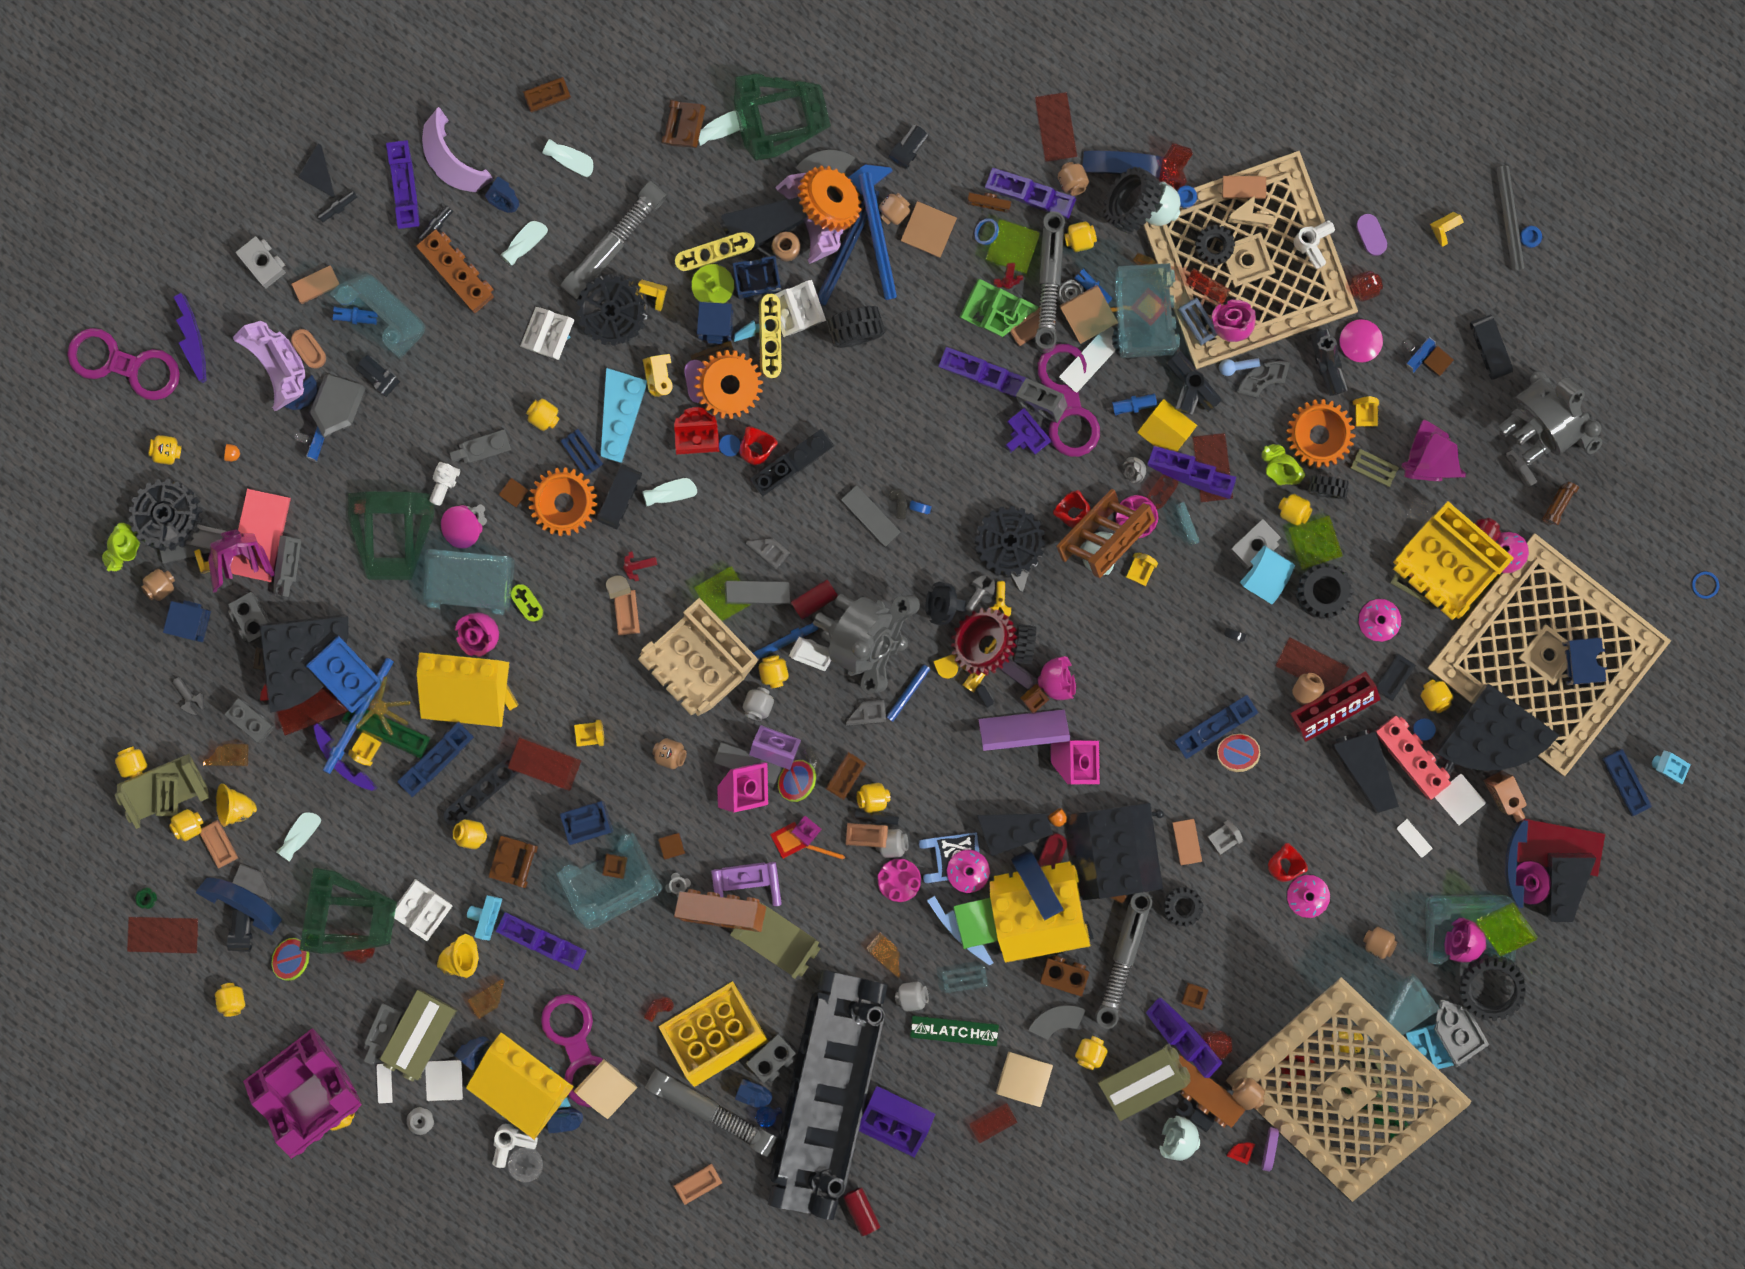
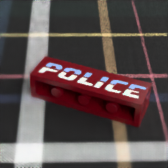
M1365 671L1290 714L1297 731L1304 741L1307 742L1381 699L1375 683Z

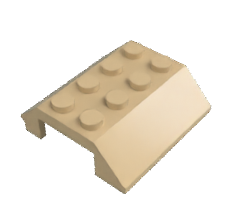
M700 598L683 612L684 618L655 644L652 642L648 643L642 649L641 656L638 659L648 671L652 668L654 669L651 674L663 686L669 685L666 690L677 701L683 700L681 705L690 715L696 713L698 716L712 709L741 683L758 661L756 656Z

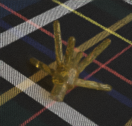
M386 676L383 677L378 698L371 701L369 705L370 711L356 725L357 729L373 714L379 716L389 735H393V732L384 714L404 725H408V721L387 709L392 706L410 705V701H382L387 682Z

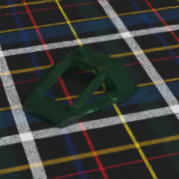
M762 74L735 77L734 107L744 147L755 161L776 158L831 127L821 85L801 81H787L779 77L770 78ZM760 87L791 89L760 96ZM800 96L807 126L765 136L758 106ZM791 139L774 147L773 142Z
M416 492L348 493V518L368 580H412L434 518V504L429 501L431 494ZM373 514H404L405 558H374ZM358 515H364L365 543ZM413 516H422L414 548Z
M314 868L299 950L330 954L389 945L397 902L374 890L372 892L360 886V883L354 880L350 881L342 877V874L336 871ZM333 885L366 898L331 896ZM329 905L374 907L369 936L325 934Z

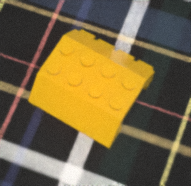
M1447 501L1393 561L1396 564L1393 570L1404 579L1410 576L1411 578L1408 583L1420 593L1426 590L1427 593L1424 597L1437 608L1442 604L1443 608L1441 611L1453 620L1455 617L1459 619L1470 608V604L1497 574H1501L1514 558Z
M1070 861L1055 864V869H1052L1051 865L1041 867L1063 908V911L1045 921L1018 872H1013V877L1011 878L1009 873L994 876V881L990 882V899L997 938L1005 963L1091 946L1078 892L1077 870L1075 865L1071 866Z

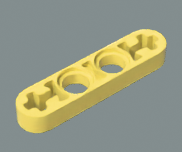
M737 233L682 251L677 254L675 264L682 271L693 270L748 252L754 247L755 240L750 233ZM742 237L748 240L745 246L739 245L735 247L734 243L742 241ZM723 242L729 245V252L726 255L720 252V245ZM703 249H707L710 252V257L707 261L702 260L700 257ZM695 257V260L688 262L687 265L682 264V260L685 258Z
M767 294L762 296L759 301L760 370L764 377L775 378L781 372L780 300L774 294ZM770 298L775 303L774 306H771V313L775 312V316L764 317V313H769V307L765 306V301H768ZM768 319H772L776 325L775 329L771 332L767 331L764 326ZM773 341L775 343L776 349L773 353H768L765 350L766 342ZM765 356H776V359H772V366L776 367V371H772V375H770V371H766V366L770 365V359L765 360Z

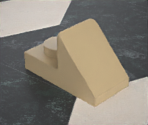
M1254 196L1229 216L1228 222L1271 228L1274 216L1269 215V212L1256 211V213H1253Z

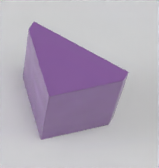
M760 725L749 755L790 770L801 740Z

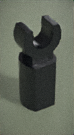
M1183 1099L1182 1101L1187 1104L1188 1108L1185 1111L1176 1108V1111L1182 1116H1189L1188 1120L1204 1132H1207L1213 1125L1214 1120L1200 1109H1194L1189 1100Z

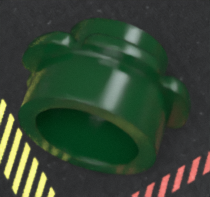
M143 888L142 891L136 893V904L142 909H151L155 905L154 902L157 901V895L150 888Z

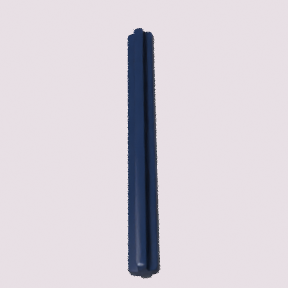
M874 189L877 199L879 196V191ZM864 200L860 206L861 211L858 213L859 218L851 225L817 295L822 306L827 304L868 219Z

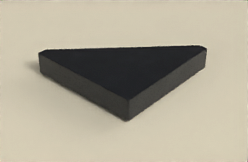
M318 143L298 178L334 198L335 194L322 145Z

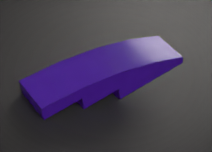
M993 167L985 186L988 190L1049 213L1053 211L1059 212L1067 219H1069L1076 201L1074 196L1055 191L1053 188L1035 183L1031 179Z
M180 293L174 296V299L183 316L176 321L186 339L179 342V345L198 380L204 383L207 381L202 338L186 296Z
M946 347L938 366L948 372L1015 398L1026 377L1009 372L1007 369Z
M1157 446L1153 447L1148 462L1149 467L1189 486L1221 497L1231 498L1236 483L1235 476L1216 472V467L1196 462V457Z
M507 912L504 913L496 930L497 933L574 970H578L587 951Z
M1158 998L1147 1010L1146 1014L1170 1045H1175L1186 1061H1192L1204 1078H1210L1222 1064V1061L1200 1035L1162 998Z

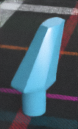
M753 320L734 333V342L755 336V333H759V324H755Z

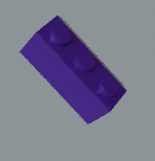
M876 1086L862 1114L859 1132L915 1158L936 1114Z

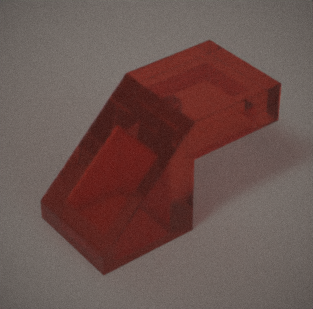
M1174 143L1171 145L1162 160L1160 182L1164 181L1176 191L1185 185L1187 179L1183 169L1193 155L1191 148Z

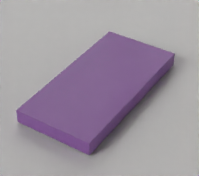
M1064 709L979 719L983 751L1070 741Z

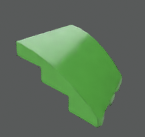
M977 279L959 318L1003 337L1012 328L1019 325L1027 316L1035 312L1038 306L981 279ZM978 310L980 316H984L981 323L976 321L977 318L972 319Z
M990 898L953 906L963 949L998 941Z

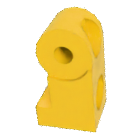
M670 354L642 359L648 390L651 395L660 397L669 394L672 390V382L668 378L666 364L671 363Z

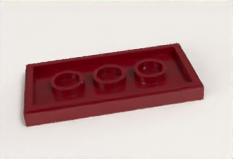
M1523 819L1528 821L1527 843L1518 842L1517 862L1534 861L1543 867H1548V853H1592L1596 860L1590 875L1598 877L1605 834Z

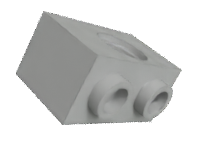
M255 236L236 251V254L262 286L268 288L286 273L282 268L285 264L278 255L272 256L269 252L272 248L264 238L260 241ZM266 256L268 259L266 265L259 266V258Z
M1262 519L1230 551L1248 569L1254 566L1250 561L1259 552L1252 549L1251 543L1253 540L1260 541L1262 548L1265 545L1274 551L1279 546L1277 541L1281 537Z

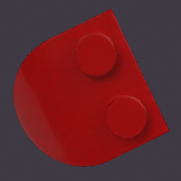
M693 407L684 410V414L676 418L674 423L676 455L719 452V435L715 416H712L704 408Z

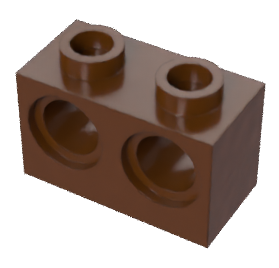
M1053 955L1052 959L1047 958L1039 983L1082 997L1090 973L1088 970H1085L1086 965L1074 962L1072 966L1064 963V958ZM1052 966L1060 967L1061 973L1056 978H1052L1049 975V969ZM1074 972H1078L1081 975V981L1078 984L1070 982V975Z

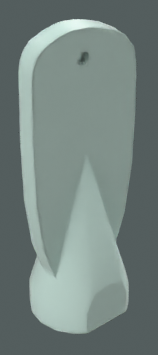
M737 111L722 115L701 129L698 144L701 146L709 140H716L745 128L747 121Z
M550 139L547 141L542 152L543 154L552 156L557 162L582 176L589 177L593 171V160L591 157L573 148L558 145Z
M537 221L529 222L513 239L509 248L500 255L501 258L512 266L517 258L530 251L546 235L547 227Z
M682 478L662 484L653 490H644L642 492L646 506H650L654 503L674 502L694 497L697 494V488L690 479Z
M303 813L289 831L283 846L277 850V853L290 861L294 852L299 850L321 823V818L314 813Z

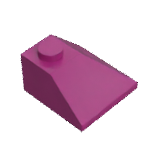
M1099 741L1051 743V763L1067 784H1100Z
M766 762L730 769L718 785V808L739 812L768 805V768Z

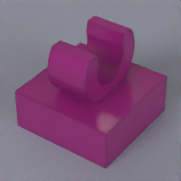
M804 816L791 834L808 847L822 829L808 817Z

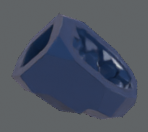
M497 177L486 193V199L499 210L507 213L515 212L519 207V200L515 195V191L509 187L508 182Z
M480 1036L477 1039L470 1040L466 1045H462L454 1056L474 1071L478 1068L492 1043L487 1037Z
M743 1078L735 1100L756 1108L768 1105L772 1099V1095L766 1087Z
M572 1108L557 1109L547 1122L548 1132L560 1133L577 1129L583 1121V1114L577 1109Z

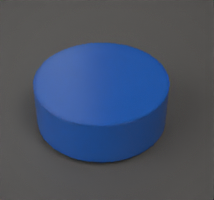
M1182 186L1178 189L1180 207H1192L1197 201L1196 190L1191 186Z
M1527 226L1520 233V242L1527 248L1536 247L1542 240V233L1535 226Z
M726 435L720 440L719 448L723 455L733 457L739 453L741 443L736 436Z
M911 501L909 506L911 510L924 514H930L932 507L915 501Z
M1419 719L1413 726V733L1421 740L1431 739L1436 731L1434 723L1429 719Z

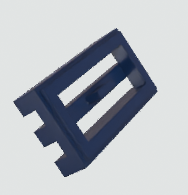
M579 429L561 440L585 476H588L603 465ZM576 436H579L597 464H592L575 440ZM570 440L574 444L576 449L579 451L581 456L584 458L590 469H585V467L580 462L578 457L575 455L571 447L568 445V442Z

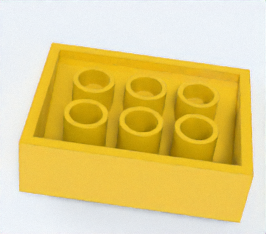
M419 652L417 682L421 719L449 722L460 721L461 723L502 727L509 662Z
M733 981L659 1026L685 1077L694 1087L769 1042Z
M500 1033L487 1050L466 1089L535 1140L574 1086L505 1034Z

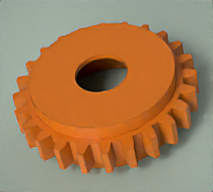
M820 166L818 169L814 167L811 171H808L800 180L801 184L798 186V189L801 192L798 193V197L801 198L799 204L803 205V212L807 213L808 218L812 219L815 225L819 224L822 229L827 227L829 231L835 229L839 232L841 229L846 230L859 218L858 213L861 211V208L858 206L862 203L858 200L860 194L857 193L856 186L852 184L851 179L845 176V173L841 174L838 172V169L831 170L830 166L825 169L823 166ZM829 186H832L842 197L841 202H833L828 197L827 188Z
M724 350V355L717 351L716 358L709 355V362L702 361L705 367L697 369L701 373L700 376L694 377V379L699 380V384L694 385V388H699V392L695 395L702 397L699 403L707 404L705 407L706 411L712 408V415L714 416L720 412V418H724L725 414H727L728 418L732 419L733 413L737 417H741L740 411L749 413L747 407L754 408L753 400H760L756 396L757 392L763 391L758 388V385L763 384V381L757 378L762 375L761 372H755V369L758 367L757 364L751 366L752 359L744 360V353H741L738 357L735 350H733L731 355L728 350ZM727 375H733L739 380V389L734 394H726L721 389V381Z
M1322 399L1320 404L1313 400L1312 406L1306 402L1304 404L1305 409L1297 408L1299 414L1293 413L1291 417L1294 421L1287 423L1292 427L1286 430V433L1291 434V437L1287 438L1286 441L1293 444L1289 447V450H1296L1293 456L1300 455L1301 463L1308 460L1309 467L1316 463V468H1320L1321 463H1323L1324 467L1327 468L1330 461L1333 465H1336V458L1342 461L1344 459L1342 453H1350L1347 446L1352 447L1354 445L1350 441V439L1355 438V434L1350 433L1355 428V426H1349L1352 418L1346 419L1345 415L1348 411H1339L1341 405L1335 408L1333 407V401L1326 405L1325 399ZM1322 425L1327 428L1329 438L1325 443L1316 444L1311 440L1310 431L1314 426Z
M566 467L563 472L556 468L555 474L547 471L548 477L545 478L541 475L542 482H534L537 489L530 490L534 497H529V501L533 502L534 505L529 506V509L535 510L531 516L539 518L536 524L540 525L543 523L542 529L544 531L551 528L550 534L552 535L555 531H558V535L562 536L563 531H566L567 535L571 536V530L578 534V527L581 526L586 529L584 523L586 521L592 522L589 517L590 514L596 515L592 507L598 506L597 503L593 502L597 495L591 493L595 488L594 486H587L590 483L589 479L582 480L584 474L580 473L576 476L575 469L571 473H568V468ZM561 493H567L573 498L574 505L568 512H560L555 507V498Z

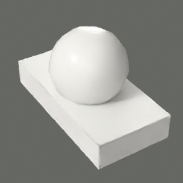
M801 637L798 638L789 654L792 659L826 671L831 662L829 648L816 644L811 639Z

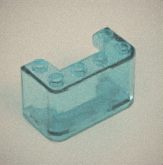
M1170 263L1118 266L1115 272V291L1121 358L1173 355L1177 347L1180 346L1179 334H1175L1173 330L1176 329L1175 316L1171 315V308H1174V295H1170V287L1175 282V271L1171 269Z

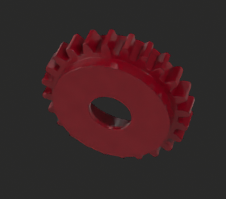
M980 608V613L974 610L972 616L965 615L966 620L964 622L959 621L960 627L954 629L957 633L952 636L955 643L951 644V647L954 649L952 655L956 657L955 662L962 669L970 674L975 673L977 676H980L981 672L987 676L989 670L996 673L997 667L1002 669L1004 662L1009 663V655H1014L1012 648L1017 647L1013 641L1018 639V637L1014 634L1017 630L1012 626L1013 622L1008 616L997 609L994 611L988 608L986 611ZM987 636H993L997 642L996 648L991 653H982L980 650L982 639Z

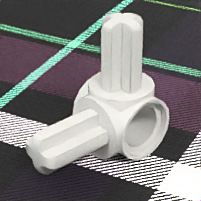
M1326 221L1315 228L1312 226L1304 227L1294 238L1295 248L1301 251L1302 254H1307L1315 269H1319L1326 264L1317 246L1321 238L1335 231L1333 223ZM1301 236H1306L1310 243H1305Z
M442 462L438 463L433 475L436 485L429 499L431 503L435 505L442 504L448 487L452 488L455 486L456 476L460 475V469Z
M510 1124L501 1125L495 1135L494 1146L496 1150L493 1165L498 1168H504L509 1150H512L515 1145L535 1149L538 1138L536 1137L533 1140L527 1134L519 1133L518 1129ZM506 1132L510 1135L511 1139L504 1140L500 1134Z

